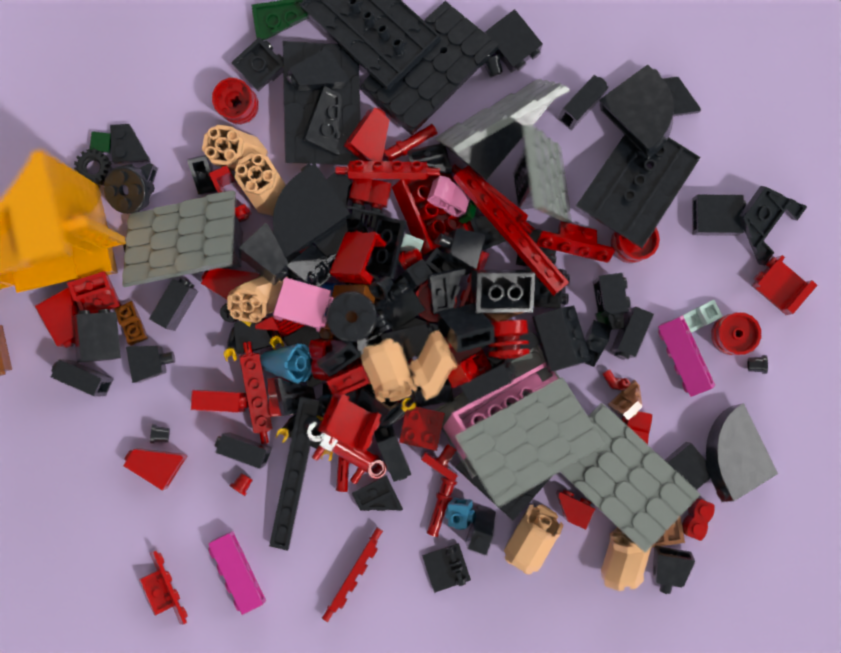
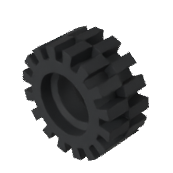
M87 149L86 153L82 151V156L76 157L78 162L74 161V165H76L74 170L95 184L102 185L107 174L113 169L110 166L112 164L106 155L96 149H93V151ZM91 161H98L100 164V170L96 174H89L87 171V165Z

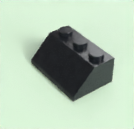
M377 215L373 232L380 235L386 242V246L373 247L365 268L368 273L394 278L407 221Z
M471 270V293L476 313L533 312L534 272L529 270Z
M574 305L532 317L549 373L591 361Z

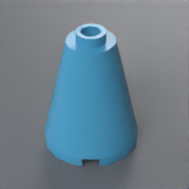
M294 344L276 350L265 351L260 357L263 370L294 383L305 382L311 376V356L309 347L304 344Z

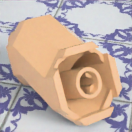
M217 125L210 128L204 134L202 150L213 165L219 167L227 165L231 171L235 172L238 161L251 153L268 156L267 149L258 137L236 130L234 127Z
M251 153L238 161L235 169V179L259 214L273 216L277 199L286 184L267 156Z
M260 276L233 289L228 294V310L230 315L240 321L260 322L267 314L275 311L284 280L273 285L266 278Z
M438 330L430 334L419 358L409 364V368L414 375L412 378L417 387H422L421 392L426 400L439 394L451 370L458 367L446 340Z
M387 339L379 345L363 348V354L361 355L362 363L374 389L375 396L380 402H385V398H389L390 402L411 396L412 389L414 391L417 390L403 348L399 343H394L392 339Z
M529 505L504 548L506 562L517 567L527 575L532 574V572H538L564 526L562 522L558 523V515L544 505H538L537 507Z
M618 527L610 533V542L601 568V577L604 579L605 586L614 590L624 591V587L630 586V590L636 589L644 581V571L651 548L645 553Z

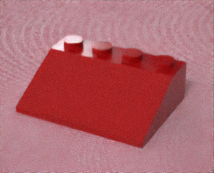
M440 173V176L448 177L454 182L451 174ZM428 175L426 180L400 179L391 187L405 221H407L411 235L424 241L420 251L422 256L431 254L436 247L439 250L445 248L436 244L440 233L448 236L449 232L456 228L474 232L470 221L462 224L458 222L459 217L447 213L444 209L434 206L427 200L433 181L439 176Z

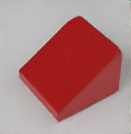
M273 317L255 324V328L259 330L281 331L276 319Z

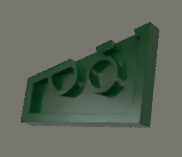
M279 0L251 5L256 38L260 37L262 41H265L308 19L309 17L299 6L303 0Z

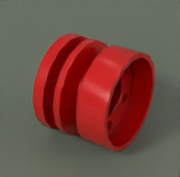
M227 78L221 80L215 86L212 93V103L216 111L227 121L243 125L256 117L259 110V100L257 95L244 81L238 78Z
M527 320L491 322L494 325V338H496V342L488 344V347H497V351L488 352L489 357L511 359L530 354V349L520 348V345L529 344L527 340H520L521 335L528 333Z

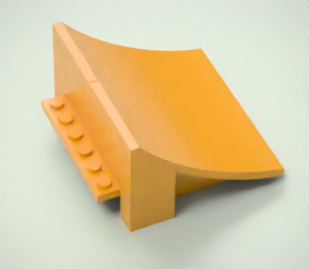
M43 150L33 151L15 182L0 199V290L15 286L16 293L77 280L102 271H106L107 275L118 273L112 247L124 245L126 241L124 236L108 228L99 185L72 170L69 166Z

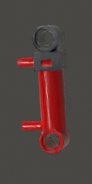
M309 417L304 421V432L312 441H317L319 444L312 455L314 460L318 461L325 450L332 451L358 467L350 479L353 484H357L364 472L375 479L385 475L387 466L377 455L368 450L357 451L318 430L311 432L314 426H320L322 422L317 417ZM378 463L376 468L371 469L374 464Z

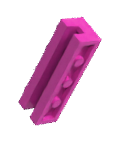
M682 315L658 326L659 337L667 345L666 352L670 358H673L676 364L674 369L677 375L682 377L684 391L692 397L713 389L715 383L684 316Z
M234 531L211 541L208 544V551L211 557L215 558L218 563L216 566L217 570L226 580L225 587L228 593H232L235 599L233 603L236 610L244 615L264 605L266 598Z

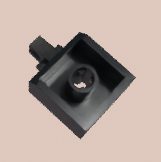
M623 272L598 276L593 281L597 312L604 311L600 315L608 318L611 330L624 328V314L631 307L630 298L626 296L625 290L628 287L627 279L623 277Z

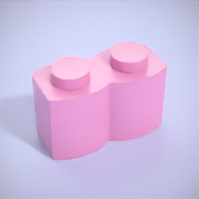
M439 176L433 181L427 199L434 206L444 209L455 217L464 215L470 202L469 196L463 189L445 176Z

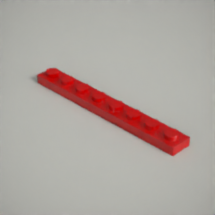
M469 165L454 175L453 179L553 296L569 283Z

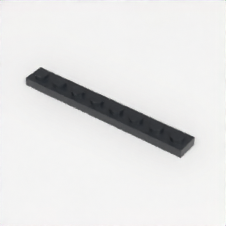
M304 396L300 397L269 547L286 551L290 548L312 440L303 430V424L307 418L317 417L321 400Z

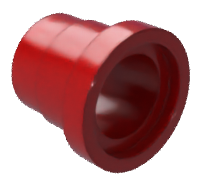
M417 248L399 253V261L405 270L423 259L421 252Z
M240 473L234 483H231L229 486L243 496H246V491L253 480Z

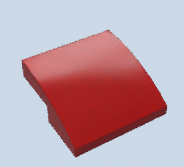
M106 271L67 282L72 298L77 302L80 311L90 310L91 314L98 313V310L113 309L121 306Z

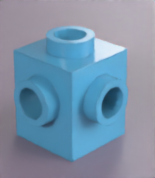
M454 497L450 501L446 509L448 526L454 527L457 530H464L474 522L473 500Z

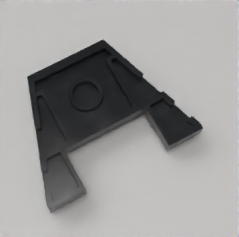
M766 186L759 187L738 216L758 264L765 266L774 254V251L764 240L783 213L786 212L792 220L798 221L807 208L806 205L787 198Z

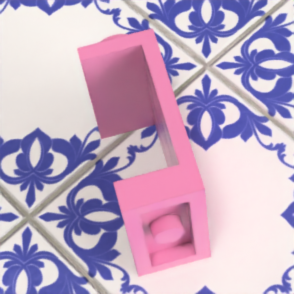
M285 278L273 314L274 319L280 321L287 319L315 327L316 331L320 332L321 327L326 326V309L334 297H330V290Z

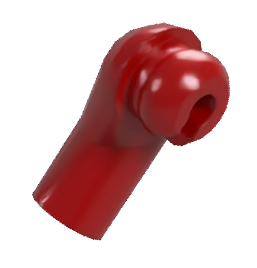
M610 369L602 373L611 389L623 391L630 386L627 378H615Z

